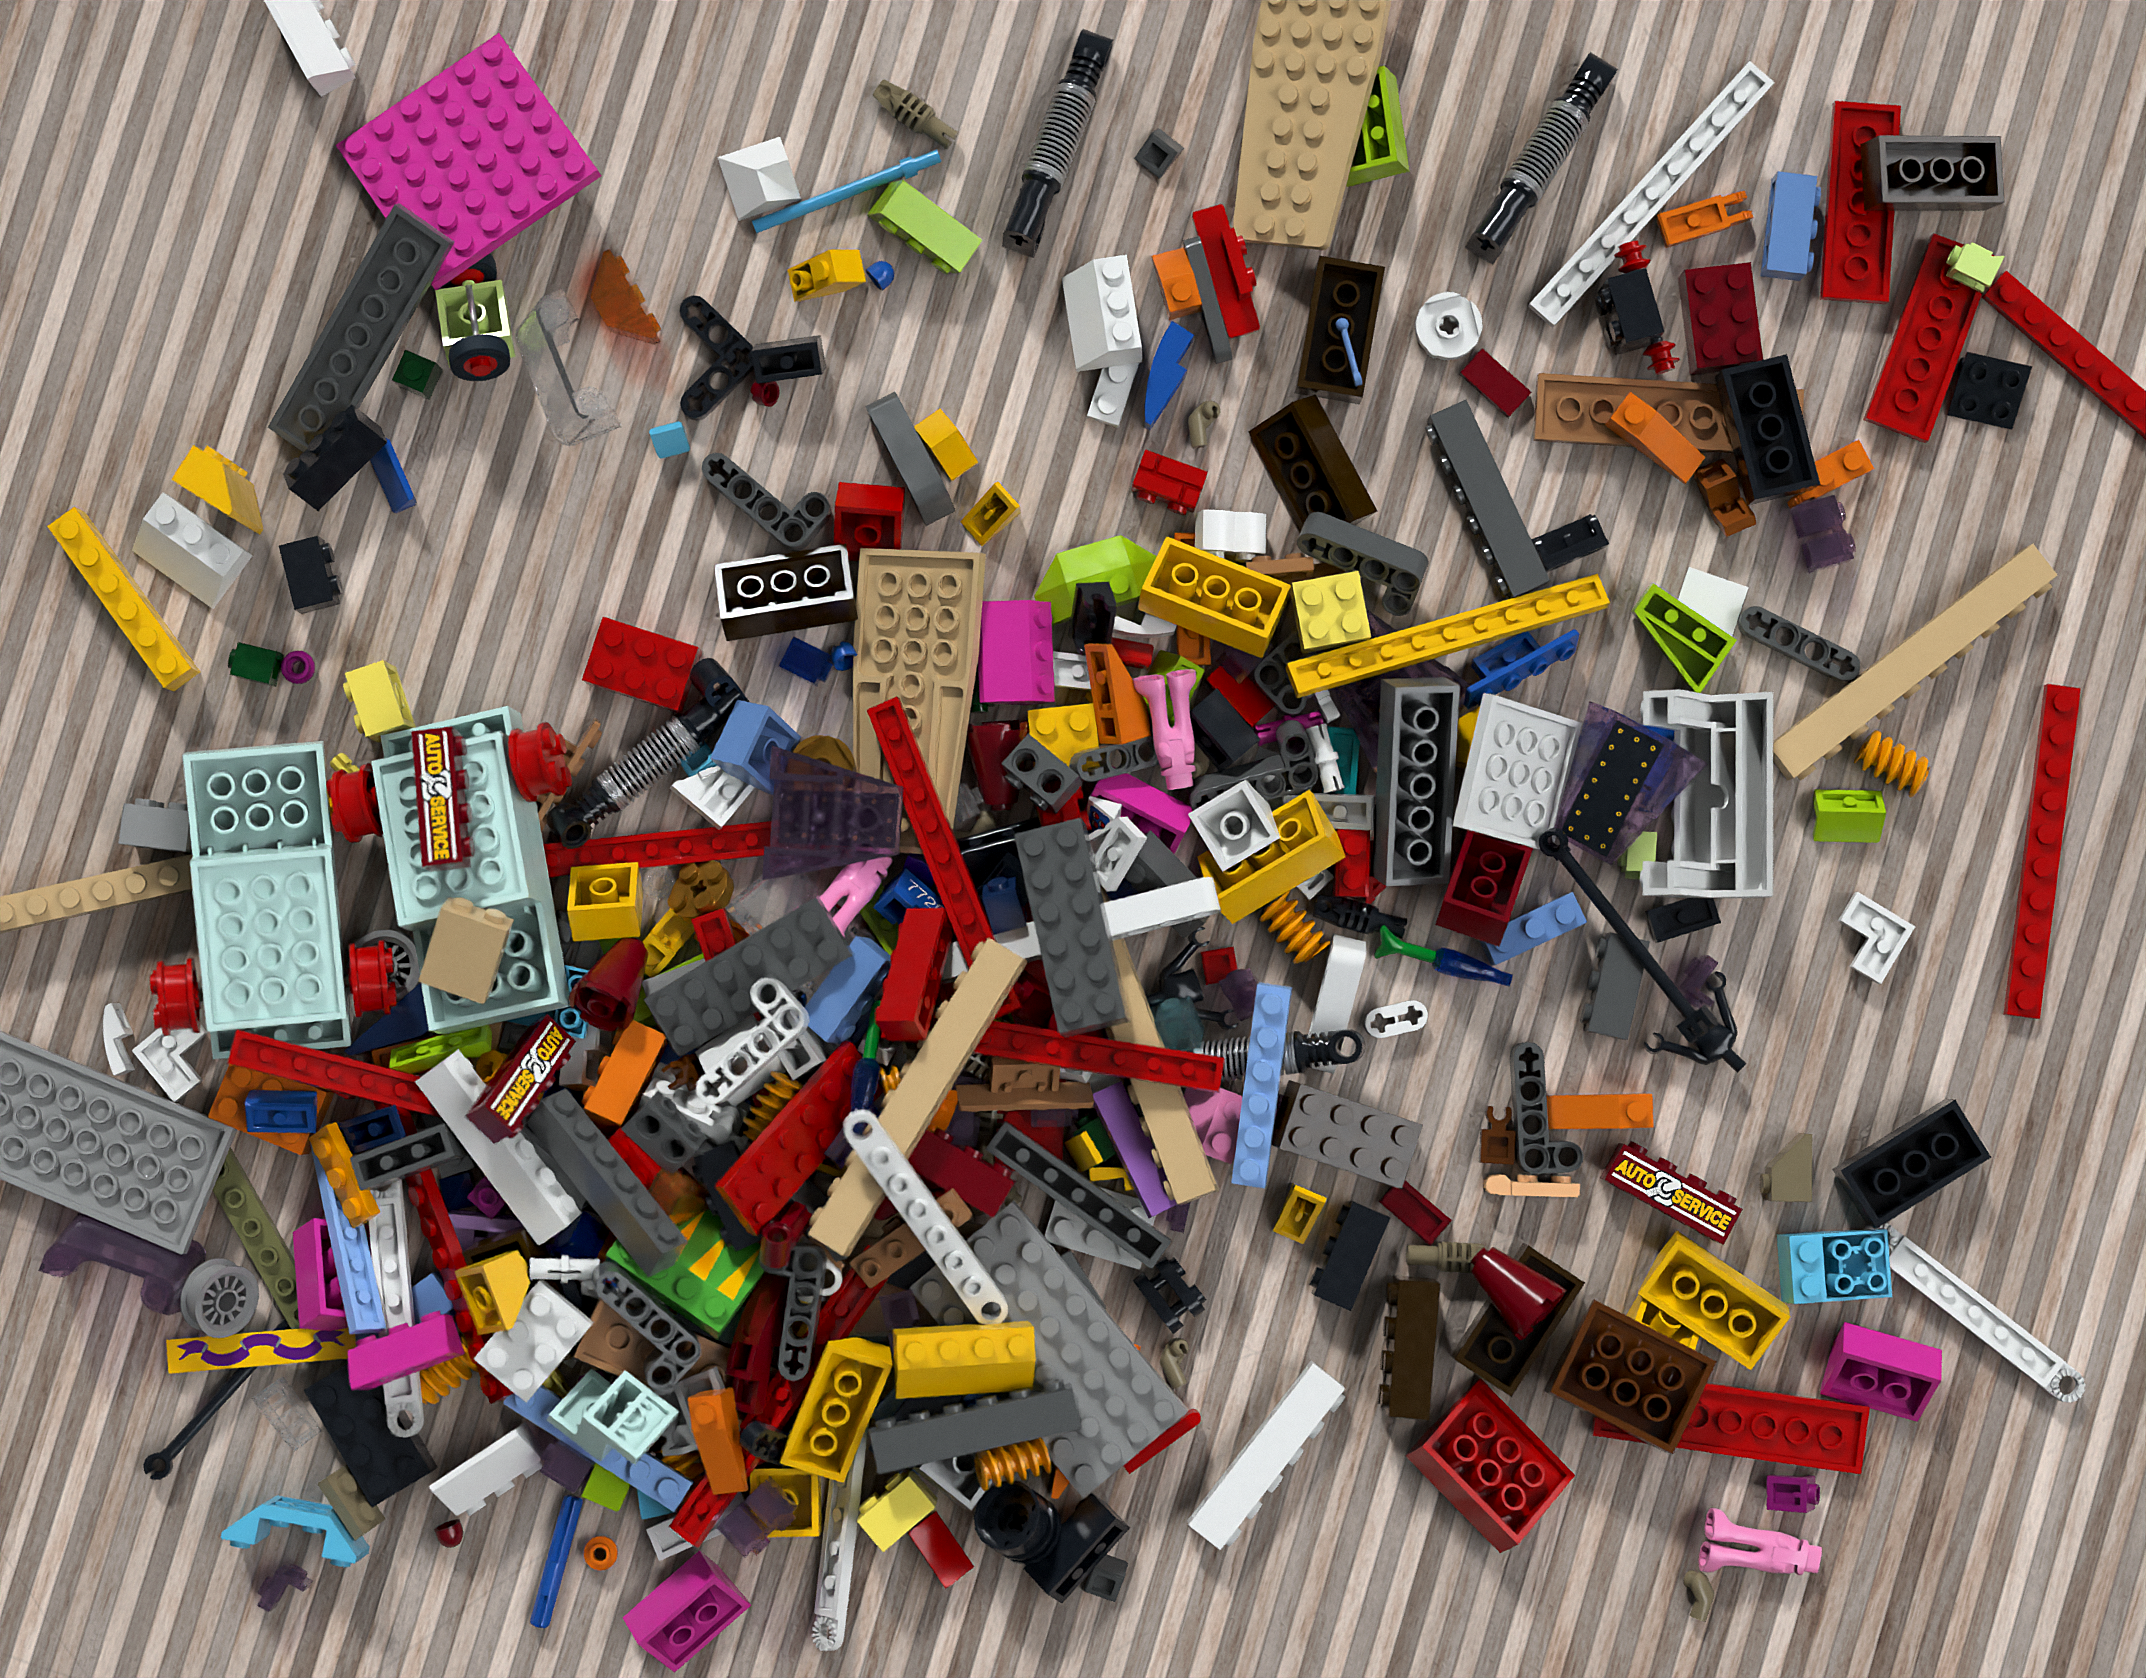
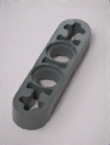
M1197 236L1183 240V247L1192 267L1202 301L1201 314L1216 364L1233 360L1201 239Z
M1749 607L1738 618V628L1745 636L1835 681L1847 682L1859 673L1860 661L1854 653L1762 607ZM1757 614L1759 615V623L1768 626L1773 621L1775 625L1772 626L1767 638H1765L1763 634L1767 630L1758 626L1753 630L1749 629L1750 622L1746 620V617H1752ZM1784 627L1791 631L1793 639L1790 645L1782 646L1777 643L1775 633L1779 628ZM1814 642L1821 646L1823 654L1818 661H1812L1807 658L1805 648L1808 643ZM1831 650L1835 652L1831 657L1838 662L1843 661L1845 658L1849 660L1847 666L1852 668L1851 672L1847 671L1841 675L1838 673L1840 667L1832 662L1827 664V668L1823 666L1829 658Z
M1151 733V736L1122 745L1107 744L1079 751L1073 755L1069 763V767L1080 776L1081 781L1087 782L1159 765L1154 749L1153 733ZM1145 742L1150 747V756L1147 760L1142 761L1139 758L1138 749ZM1114 750H1118L1122 756L1121 764L1117 768H1113L1109 762L1110 754ZM1086 761L1099 762L1100 766L1090 767L1087 771H1082V765L1086 764Z

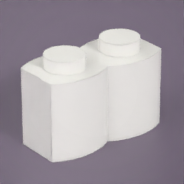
M1201 510L1196 512L1195 548L1223 559L1224 555L1236 556L1237 562H1252V558L1265 554L1266 514L1225 510Z

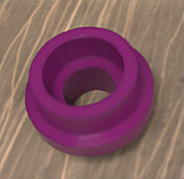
M292 651L283 658L281 672L289 682L303 684L313 677L315 663L313 658L306 652ZM297 662H302L304 670L296 674L293 667Z

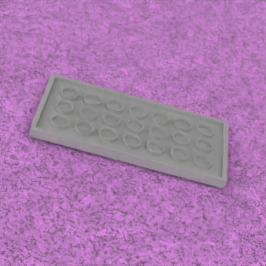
M0 1031V1179L176 1253L186 1255L237 1129Z
M1013 1200L996 1217L989 1220L965 1242L1006 1299L1008 1314L1003 1322L1029 1321L1034 1326L1036 1361L1033 1388L1030 1391L1044 1389L1043 1384L1056 1380H1063L1064 1384L1071 1383L1081 1429L1041 1438L1048 1449L1050 1459L1084 1498L1188 1412V1409ZM935 1265L909 1287L940 1326L980 1324L938 1265ZM988 1302L983 1305L981 1311L986 1315H991L992 1313L995 1314L996 1311L998 1312L1000 1307L996 1302ZM1010 1391L996 1392L1001 1399L1010 1397Z

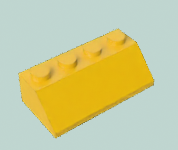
M193 445L171 480L260 535L264 530L254 484L245 479L248 472L207 445L204 450Z
M1310 789L1272 812L1280 838L1223 872L1210 850L1197 857L1203 877H1213L1221 908L1220 912L1232 924L1346 857L1337 832Z
M1677 1230L1657 1255L1638 1291L1640 1296L1749 1370H1752L1790 1319L1788 1305Z
M1029 1321L893 1329L896 1399L1009 1392L1020 1388L1029 1387L1030 1390L1033 1388L1036 1361L1034 1326Z
M860 1337L828 1341L779 1459L780 1464L844 1483L892 1368L890 1347Z

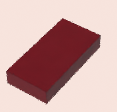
M1483 348L1459 374L1507 418L1532 393Z
M1406 1180L1402 1189L1391 1186L1378 1201L1429 1246L1432 1245L1452 1221Z

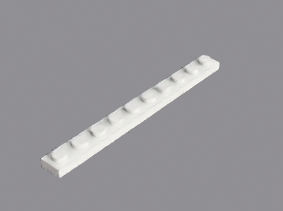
M1749 61L1530 302L1528 307L1553 328L1616 259L1614 254L1620 251L1619 246L1631 242L1775 82Z

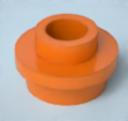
M607 1536L592 1538L584 1548V1559L595 1570L610 1568L618 1557L617 1545ZM596 1548H603L606 1551L605 1559L596 1558L594 1554Z

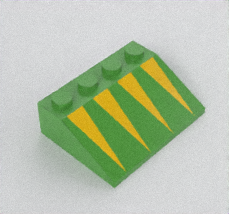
M670 1184L663 1192L652 1195V1197L688 1241L675 1264L653 1276L647 1277L618 1239L606 1253L605 1262H614L654 1297L718 1340L766 1272L759 1263L760 1244L756 1242L737 1252L733 1246L728 1248L720 1233V1229L724 1227L720 1216H713L711 1211L673 1184Z

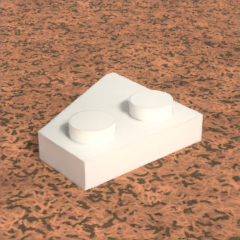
M719 766L700 771L698 774L684 780L676 781L669 789L720 830L755 787L727 774Z
M1117 817L1107 823L1104 829H1097L1089 834L1099 883L1106 891L1117 890L1147 840V837L1127 817Z

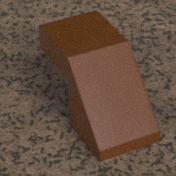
M1723 458L1701 467L1693 473L1712 519L1726 537L1757 524L1755 514L1740 495L1737 476Z

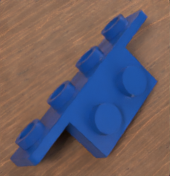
M1573 629L1540 647L1527 631L1472 659L1471 667L1481 680L1466 689L1464 706L1468 710L1476 705L1480 706L1483 693L1496 695L1503 690L1510 691L1517 687L1523 679L1531 675H1540L1552 663L1558 660H1567L1575 653L1580 634L1576 629Z

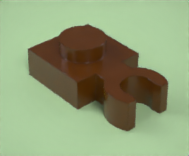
M696 1053L684 1055L661 1069L663 1073L670 1072L675 1076L676 1080L668 1085L670 1090H677L686 1084L688 1091H695L697 1082L705 1074Z
M1487 1106L1485 1116L1490 1123V1129H1480L1479 1163L1514 1165L1516 1131L1506 1130V1124L1512 1118L1511 1107H1505L1504 1117L1497 1120L1493 1116V1106Z

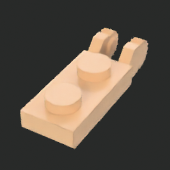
M1488 1174L1483 1179L1484 1183H1482L1485 1191L1494 1195L1580 1196V1184L1571 1183V1176H1551V1182H1537L1538 1175H1517V1181H1511L1504 1174Z

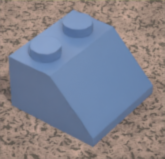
M737 700L732 712L728 716L727 723L714 747L710 759L727 774L768 794L775 795L801 736L769 706Z

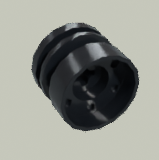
M1006 1480L1001 1482V1487L991 1486L977 1502L974 1513L975 1530L981 1541L1014 1563L1028 1565L1040 1562L1051 1554L1059 1542L1062 1526L1060 1514L1055 1505L1023 1482L1014 1481L1013 1484H1009Z

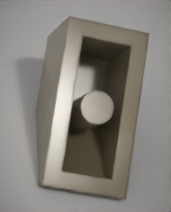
M1798 1133L1765 1166V1174L1760 1175V1192L1765 1194V1200L1812 1202V1134Z

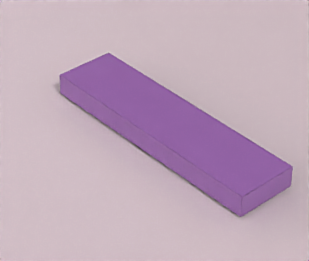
M1120 1081L1094 1093V1108L1148 1218L1178 1205L1175 1199L1170 1201L1163 1182L1168 1180L1165 1170L1163 1167L1158 1169L1151 1152L1154 1147L1142 1129L1139 1116L1122 1082Z

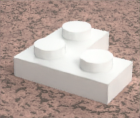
M1859 892L1853 894L1838 919L1839 922L1866 938L1849 967L1875 983L1881 984L1915 926Z
M202 1025L200 1033L195 1034L192 1029L172 1030L170 1036H164L162 1029H157L136 1046L132 1052L172 1101L178 1102L203 1081L184 1058L183 1054L208 1033Z

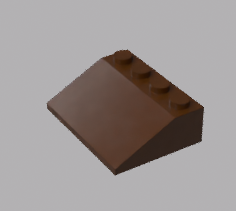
M1593 1299L1557 1361L1544 1392L1665 1453L1673 1454L1717 1361Z

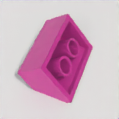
M1033 600L982 601L978 655L980 703L1026 706L1055 702L1051 602Z
M1128 773L1099 780L1091 796L1122 804L1120 817H1127L1144 835L1151 830L1173 854H1175L1192 821L1188 815L1193 811L1191 806Z
M313 1218L293 1232L299 1328L323 1331L348 1328L327 1222L326 1219ZM364 1224L371 1254L369 1225Z
M435 1311L420 1317L422 1322L420 1324L409 1327L408 1323H403L388 1329V1336L377 1339L376 1335H371L356 1341L357 1347L348 1350L349 1380L352 1390H370L464 1355L465 1353L452 1315H441L440 1311Z
M1844 1322L1833 1342L1820 1394L1853 1404L1869 1406L1874 1410L1918 1422L1942 1381V1350Z
M699 1550L622 1618L637 1644L675 1673L746 1611L751 1604L722 1569Z

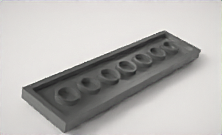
M400 203L393 206L268 426L269 429L304 453L308 449L311 440L319 434L322 435L331 426L334 417L339 412L345 411L351 404L359 409L455 242Z

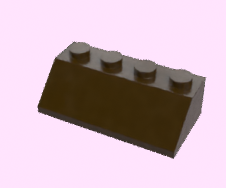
M1316 394L1290 403L1248 431L1300 531L1308 515L1313 512L1325 513L1353 525H1357L1377 512L1372 499Z
M846 544L714 565L720 619L726 641L839 624L858 619Z

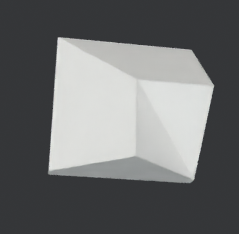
M780 137L717 157L739 221L801 200Z

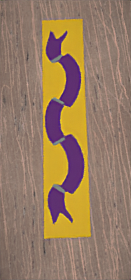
M299 1328L241 1333L225 1338L206 1336L166 1340L168 1374L348 1359V1350L356 1348V1334H350L349 1328L333 1331Z

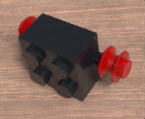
M1631 241L1620 245V251L1614 254L1615 258H1622L1623 265L1618 271L1624 274L1607 278L1597 292L1598 296L1595 297V304L1599 316L1604 315L1608 327L1604 329L1605 339L1608 347L1614 348L1615 355L1647 347L1643 352V356L1651 357L1652 364L1647 367V370H1655V374H1662L1675 369L1674 363L1680 359L1671 356L1670 350L1676 346L1675 343L1663 341V337H1661L1665 331L1646 269L1651 260L1643 258L1641 253L1647 246L1639 245L1638 241Z

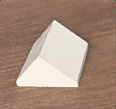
M1246 779L1188 814L1222 872L1280 838L1270 805Z
M753 1014L695 1051L705 1073L759 1026ZM765 1033L759 1037L758 1046L760 1050L767 1053L773 1047ZM777 1055L727 1101L735 1107L763 1088L764 1083L772 1082L774 1078L770 1075L771 1071L785 1073L787 1070L779 1056ZM738 1056L734 1059L732 1064L734 1072L738 1075L745 1074L748 1063L744 1057ZM724 1077L721 1081L711 1083V1085L717 1090L725 1081H731L732 1084L734 1082Z

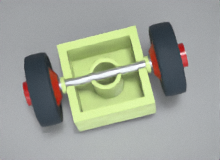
M490 253L441 287L442 289L435 290L442 342L449 368H451L455 376L467 381H486L496 378L507 371L510 366V358L516 357L502 279L496 280V263Z

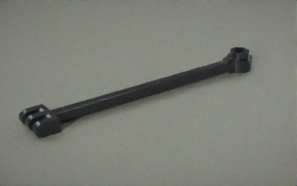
M1551 828L1543 833L1539 838L1540 850L1543 854L1554 857L1556 861L1559 860L1680 1012L1684 1020L1676 1027L1689 1043H1694L1698 1040V1035L1703 1036L1708 1032V1028L1713 1029L1716 1027L1718 1021L1708 1007L1703 1005L1698 1010H1694L1569 852L1571 849L1568 847L1566 833L1559 828ZM1553 835L1559 839L1560 845H1556L1553 842Z
M284 1318L273 1331L291 1328ZM258 1366L238 1368L161 1452L153 1453L145 1459L143 1464L145 1474L155 1470L156 1460L161 1459L165 1462V1469L163 1471H155L150 1479L160 1480L167 1477L172 1472L173 1460Z

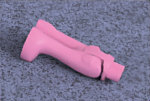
M1194 669L1177 670L1166 674L1175 722L1173 727H1170L1168 721L1164 676L1145 675L1133 679L1136 692L1147 699L1150 707L1154 749L1160 767L1164 768L1160 772L1161 776L1166 778L1168 790L1193 786L1192 772L1196 768L1190 764L1194 762L1195 742L1190 718L1189 693L1196 682V670Z
M870 847L866 853L860 852L857 859L843 868L828 889L820 896L828 912L831 911L843 896L847 898L845 904L832 917L844 938L849 924L874 896L882 879L888 875L886 870L893 860L879 847Z
M1710 1508L1708 1510L1704 1528L1705 1535L1709 1540L1756 1546L1759 1549L1757 1552L1744 1551L1705 1541L1702 1543L1699 1552L1700 1571L1714 1572L1723 1566H1736L1781 1574L1796 1573L1797 1575H1803L1804 1571L1818 1573L1822 1554L1821 1547L1809 1545L1808 1540H1799L1781 1532L1738 1526L1730 1522L1725 1513L1720 1509Z

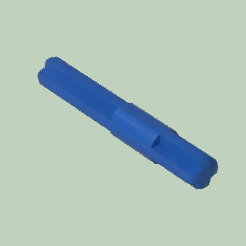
M565 1495L563 1497L530 1619V1624L538 1628H546L550 1625L583 1503L580 1497L574 1495Z

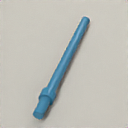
M937 150L913 159L909 156L899 160L900 164L755 219L752 221L756 233L762 232L905 176V179L916 176L918 175L917 171L940 163L939 153Z

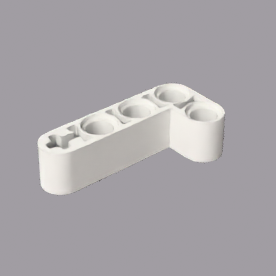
M1337 934L1332 935L1326 958V969L1308 1032L1309 1038H1311L1312 1033H1316L1317 1037H1319L1321 1032H1325L1326 1036H1328L1330 1031L1347 1029L1366 957L1365 941ZM1342 1038L1339 1042L1340 1051L1342 1048L1344 1038ZM1329 1061L1328 1066H1323L1321 1062L1320 1067H1315L1314 1063H1312V1069L1334 1074L1337 1066L1332 1065L1331 1061Z
M766 978L757 981L753 985L751 999L767 1019L699 1079L696 1092L699 1099L704 1103L717 1104L728 1100L807 1029L809 1014L779 980ZM768 984L774 986L777 991L776 999L770 1004L764 1002L761 997L762 989ZM790 1010H794L800 1020L798 1026L793 1030L788 1029L784 1024V1015ZM764 1033L771 1035L774 1042L773 1048L767 1053L760 1050L758 1046L759 1037ZM738 1056L744 1057L748 1063L747 1071L743 1075H738L733 1070V1061ZM724 1077L734 1082V1084L731 1081L722 1083L717 1089L720 1095L709 1094L712 1088L709 1082H719Z

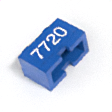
M905 868L885 885L873 908L891 924L894 925L897 922L900 925L903 922L906 909L945 907L938 895Z

